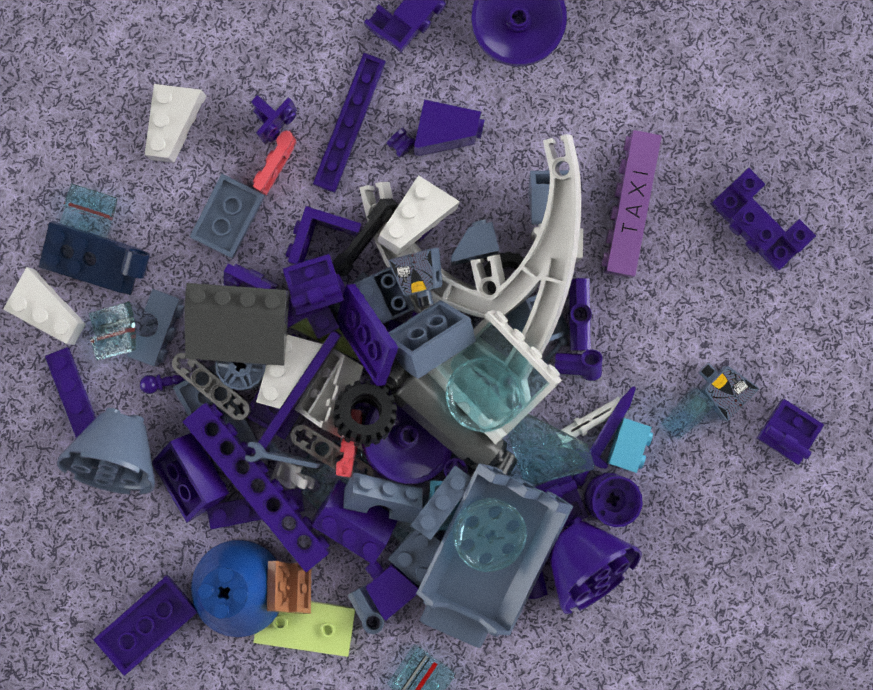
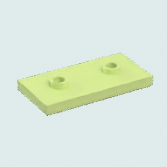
M311 601V614L279 612L278 616L268 627L254 635L253 643L348 657L355 609L354 607Z

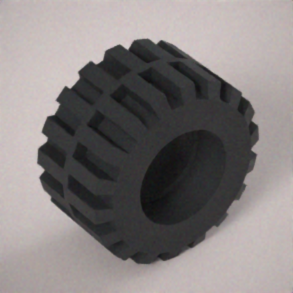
M359 380L355 381L353 386L347 385L345 391L341 390L334 406V425L338 428V434L340 436L343 435L346 442L353 441L354 446L358 447L360 444H364V447H370L371 443L377 445L381 439L385 440L389 432H391L396 419L397 406L394 405L395 399L393 395H388L389 390L386 387L381 389L376 384H370L371 380H365L364 384H361ZM358 403H369L378 410L379 419L373 424L362 425L351 417L350 410Z

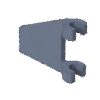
M249 442L248 447H253L256 450V454L254 456H245V460L249 462L262 459L277 460L311 468H322L324 466L323 462L282 452L274 442H271L269 445L270 452H266L258 442Z

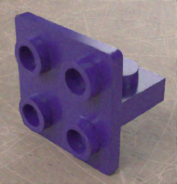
M258 95L251 101L255 108L253 112L263 123L256 134L265 145L269 141L271 143L274 142L280 135L279 130L284 124L289 125L296 117L295 112L297 109L289 97L276 111Z

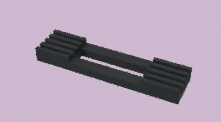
M392 198L379 200L367 216L369 220L345 252L339 253L332 263L336 274L347 276L354 266L352 264L383 224L389 221L398 206Z

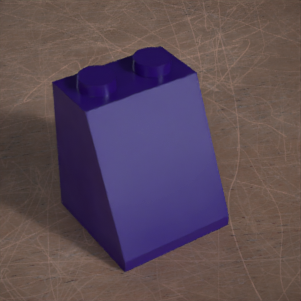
M424 99L414 144L415 156H424L475 145L476 138L481 139L485 121L480 119L481 111Z

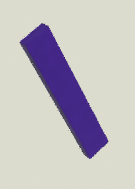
M363 53L315 176L314 186L336 193L386 64L385 60Z
M332 331L258 441L265 451L343 336L339 332Z

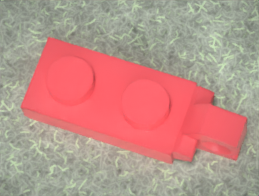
M352 409L351 417L357 423L362 424L364 413L361 410ZM345 438L342 439L340 452H343L344 455L336 463V475L351 477L358 446H354L353 441L346 442Z

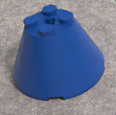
M245 540L227 541L210 549L197 564L191 582L193 605L201 620L215 632L230 637L250 636L268 627L279 614V612L267 611L268 561H278L276 557L262 545Z

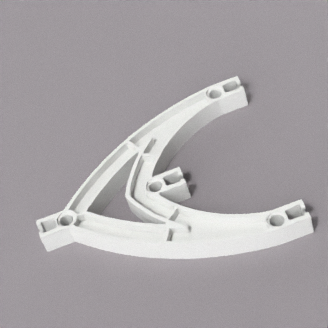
M568 134L560 136L565 146V157H557L554 147L556 142L553 138L543 140L550 171L547 206L537 237L515 272L505 280L500 254L487 257V260L491 263L492 276L486 277L482 264L484 262L483 258L470 261L476 287L455 278L441 268L442 287L431 290L434 304L442 300L456 310L485 318L484 315L491 310L500 311L506 316L523 303L540 285L522 334L525 337L524 341L529 347H535L541 354L554 332L568 295L580 236V171L573 137ZM563 162H567L570 167L568 174L565 176L559 171V167ZM390 182L375 183L376 188H379L380 199H393ZM370 185L359 187L366 218L377 204L373 193L375 188ZM387 222L383 224L374 236L375 243L388 268L391 267L389 264L390 259L422 251L416 243H413L397 255L379 244V235ZM489 281L494 282L496 285L494 294L488 291L487 285ZM409 295L415 307L414 310L417 313H421L432 306L420 307L417 295ZM479 336L476 342L462 354L463 360L469 366L499 387L501 399L513 412L519 411L521 408H518V406L514 407L512 394H519L522 407L531 399L527 378L534 367L515 347L507 357ZM510 376L517 380L516 388L509 385L508 379Z

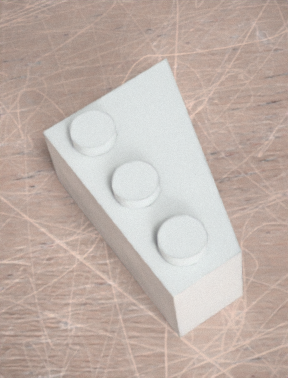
M154 84L145 148L146 157L155 161L175 162L187 138V133L197 117L196 115L202 102L204 103L207 97L202 90Z
M418 175L381 231L378 243L399 255L420 239L427 231L438 225L441 220L457 210L460 201Z
M26 267L3 309L66 344L75 345L86 325L35 269Z
M287 335L284 366L266 365L256 402L280 409L323 344Z
M333 349L303 394L295 410L320 428L341 438L338 434V428L334 425L333 413L335 402L341 390L344 392L347 385L353 386L355 381H359L364 366Z

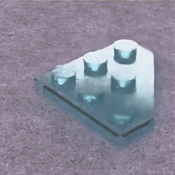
M527 414L508 433L522 478L531 484L595 470V464L587 443L530 414Z

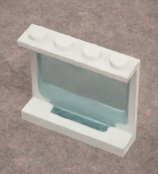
M491 310L484 315L485 318L473 330L476 342L429 371L428 374L493 443L497 444L562 380L558 377L560 375L558 370L551 364L547 365L541 359L542 354L535 347H529L524 341V335L517 329L513 330L507 324L508 319L500 311Z

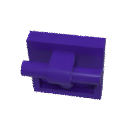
M330 254L283 268L291 295V303L293 308L295 307L297 316L345 301Z
M228 263L224 270V286L264 289L278 288V284L264 278V274L253 269L248 270L238 264L233 266Z
M781 399L756 439L796 465H799L803 458L807 460L812 452L809 448L824 427V424L786 399Z
M570 472L534 486L545 493L549 491L573 505L563 527L568 526L576 518L582 520L589 517L578 493L576 482L573 480Z

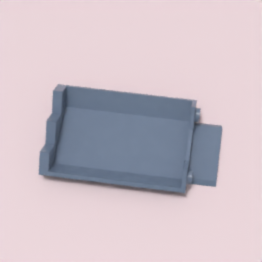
M479 463L416 593L424 600L423 603L426 605L419 621L477 648H481L488 633L496 637L499 635H510L573 505L549 491L545 493L535 488L533 484L518 477L514 479L504 474L501 469Z

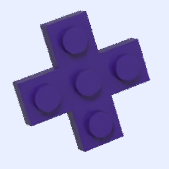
M336 274L342 294H344L346 287L340 275ZM289 299L287 328L307 318L318 339L340 328L329 306L297 316L295 307L293 308L291 299Z

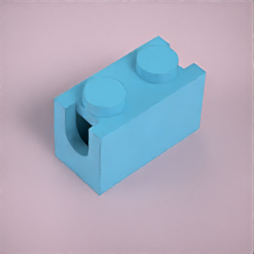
M623 418L618 425L606 463L637 473L638 468L642 469L645 463L646 455H643L645 447L649 446L652 441L653 433L650 432L652 427Z

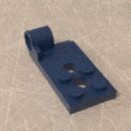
M51 221L48 225L39 268L118 293L131 295L136 278L142 279L145 277L150 254L143 251V249ZM65 245H69L73 249V256L71 258L63 253ZM87 252L95 255L96 262L94 265L86 261L85 256Z

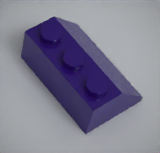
M192 433L170 441L152 461V465L186 523L220 503L229 494L226 484L216 472L213 462L209 460L202 445Z
M338 480L313 516L312 527L371 564H374L387 545L398 520L389 519V511L380 505L371 507L367 513L343 508L344 488L347 484Z

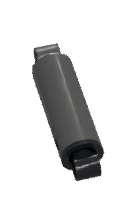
M395 357L386 384L383 385L387 389L392 390L390 395H393L394 403L474 471L478 464L481 463L501 469L504 474L510 476L517 464V458L506 450L507 442L502 439L497 444H494L428 373L417 379L404 370Z

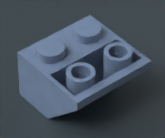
M559 170L563 176L569 172V170ZM530 171L528 195L531 225H538L543 221L549 195L550 171Z
M391 267L354 283L382 324L415 309L410 296L402 294Z

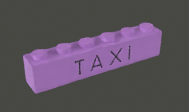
M633 130L630 137L626 136L623 150L627 151L626 159L621 160L619 167L622 180L621 183L617 182L614 194L615 197H618L617 206L612 207L610 220H614L612 229H608L606 243H609L608 253H603L601 266L605 267L604 273L628 278L635 277L662 135Z

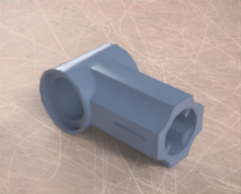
M366 585L347 596L362 622L363 629L369 634H377L382 630L385 620L369 595ZM370 616L378 617L380 619V626L377 628L370 627L367 622Z

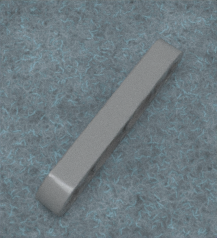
M178 353L174 356L172 360L173 369L231 418L243 420L250 415L251 406L249 402L234 389L223 384L219 377L197 359L188 360L187 363L192 368H195L196 365L199 366L189 377L188 374L191 373L189 369L179 368L181 365L179 359H186L185 353ZM200 372H205L209 376V381L204 386L199 385L196 381V376ZM219 387L225 388L228 393L227 398L223 401L217 400L214 395L215 390ZM233 395L236 397L233 400L235 404L241 405L243 403L245 405L243 407L244 414L236 415L235 407L229 405L226 408L224 406L232 399Z
M298 425L291 432V440L296 446L336 470L335 460L337 456L344 454L340 452L341 447L305 425ZM305 429L307 431L306 436L310 439L313 438V435L318 437L312 443L310 450L306 448L310 443L302 440L300 443L297 441L298 436L295 435L297 431L302 432ZM319 442H326L329 446V451L324 456L318 455L315 451L316 444ZM356 457L355 461L359 464L355 467L363 470L364 467L367 468V474L373 477L372 468Z

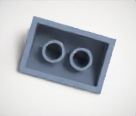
M442 300L389 332L398 346L396 359L404 370L417 379L476 342L471 319Z

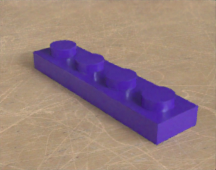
M66 347L46 355L45 359L77 438L96 419L70 348Z
M300 487L282 491L287 498L292 497L300 507L298 512L305 511ZM272 497L269 499L268 505L272 510H279L280 501ZM245 498L218 503L207 510L210 530L262 520Z

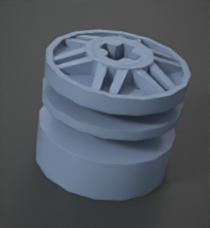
M215 361L216 374L221 382L229 388L236 390H250L259 387L267 365L245 363L247 368L239 371L240 366L236 365L237 362Z

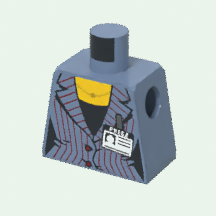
M439 247L390 259L389 264L404 296L416 294L420 307L434 304L431 290L442 287Z
M707 363L698 372L707 381L700 391L722 421H728L759 390L755 384L729 366H723L717 372Z

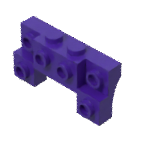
M403 0L393 15L378 4L376 12L369 20L366 19L364 21V25L381 40L387 41L402 53L414 36L417 37L420 32H426L431 25L430 19L434 14L439 15L445 8L446 3L445 0Z
M747 168L710 204L730 224L729 229L735 235H741L747 241L745 244L753 253L758 252L775 271H778L808 245L816 235L800 219L793 222L784 231L752 198L766 184L750 168Z

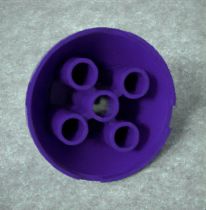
M580 518L574 519L566 530L562 533L560 532L549 555L561 610L565 614H571L572 611L570 609L576 607L581 611L611 592L625 579L623 574L630 567L634 570L642 557V552L639 548L586 521H582Z

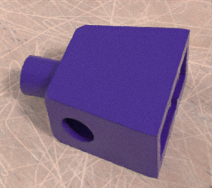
M376 560L374 564L369 563L364 568L373 578L366 584V589L385 621L417 595L419 586L393 563L383 569Z

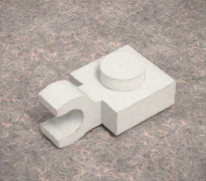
M277 461L271 478H276L283 486L289 489L295 488L296 485L302 489H305L306 486L313 489L316 481L314 478L300 473L303 466Z

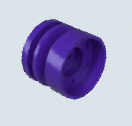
M612 472L601 473L595 476L587 484L584 493L585 505L589 513L597 520L611 527H624L634 522L640 515L643 506L642 494L638 486L632 480ZM609 493L615 495V498L612 499V503L606 501V499L610 496Z

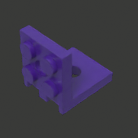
M305 206L301 221L297 220L293 234H296L294 243H290L287 248L286 257L289 258L288 262L291 265H295L305 261L316 224L356 237L363 228L362 223Z

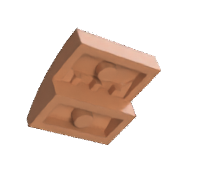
M268 561L267 611L311 614V569L305 572L298 563Z

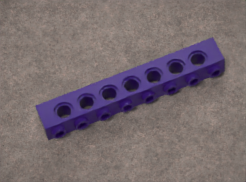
M204 403L182 422L303 570L308 572L330 553L328 548L330 543L322 534L320 536L316 534L309 517H303L298 512L300 507L292 497L287 498L282 492L284 487L276 478L271 479L267 474L269 469L262 460L255 462L247 461L249 463V471L247 473L239 471V461L245 460L246 455H252L253 449L248 447L246 441L241 442L236 436L238 431L230 422L225 423L221 418L223 413L216 404ZM211 422L216 423L219 429L215 436L210 435L207 430ZM225 441H230L233 444L234 451L232 454H226L223 451ZM255 479H261L265 483V488L262 492L254 489L253 482ZM274 497L280 501L279 510H272L269 507L268 501L270 498ZM287 516L293 517L296 521L295 528H286L283 523L284 518ZM302 535L308 536L311 539V546L302 547L299 544V537Z

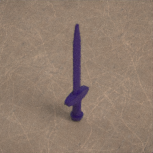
M631 387L619 400L591 449L576 448V452L585 459L578 473L572 477L576 485L582 486L586 483L585 478L593 465L607 469L608 464L600 455L629 409L636 387Z

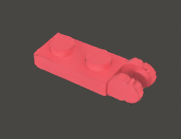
M284 130L277 137V147L268 154L265 167L254 178L253 187L264 195L268 194L290 157L294 146H296V139L290 131Z

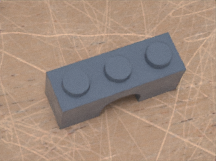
M152 289L144 311L157 318L158 329L155 334L149 337L135 334L127 356L151 366L159 367L160 363L163 364L168 354V350H165L168 341H172L176 334V328L174 327L177 318L180 319L184 313L185 306L182 305L184 300Z
M454 466L410 526L431 540L463 497L471 477L457 466Z
M354 472L344 488L343 508L367 513L373 506L389 507V519L412 524L422 510L423 488Z

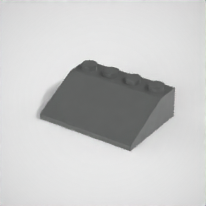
M186 283L184 307L185 358L284 366L290 292L278 289Z

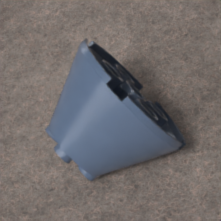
M106 408V411L99 414L58 457V468L63 473H66L67 470L75 474V480L86 485L129 495L131 490H140V495L148 494L154 490L155 478L147 429L143 424L144 418L141 416H127L120 414L121 412L117 409Z

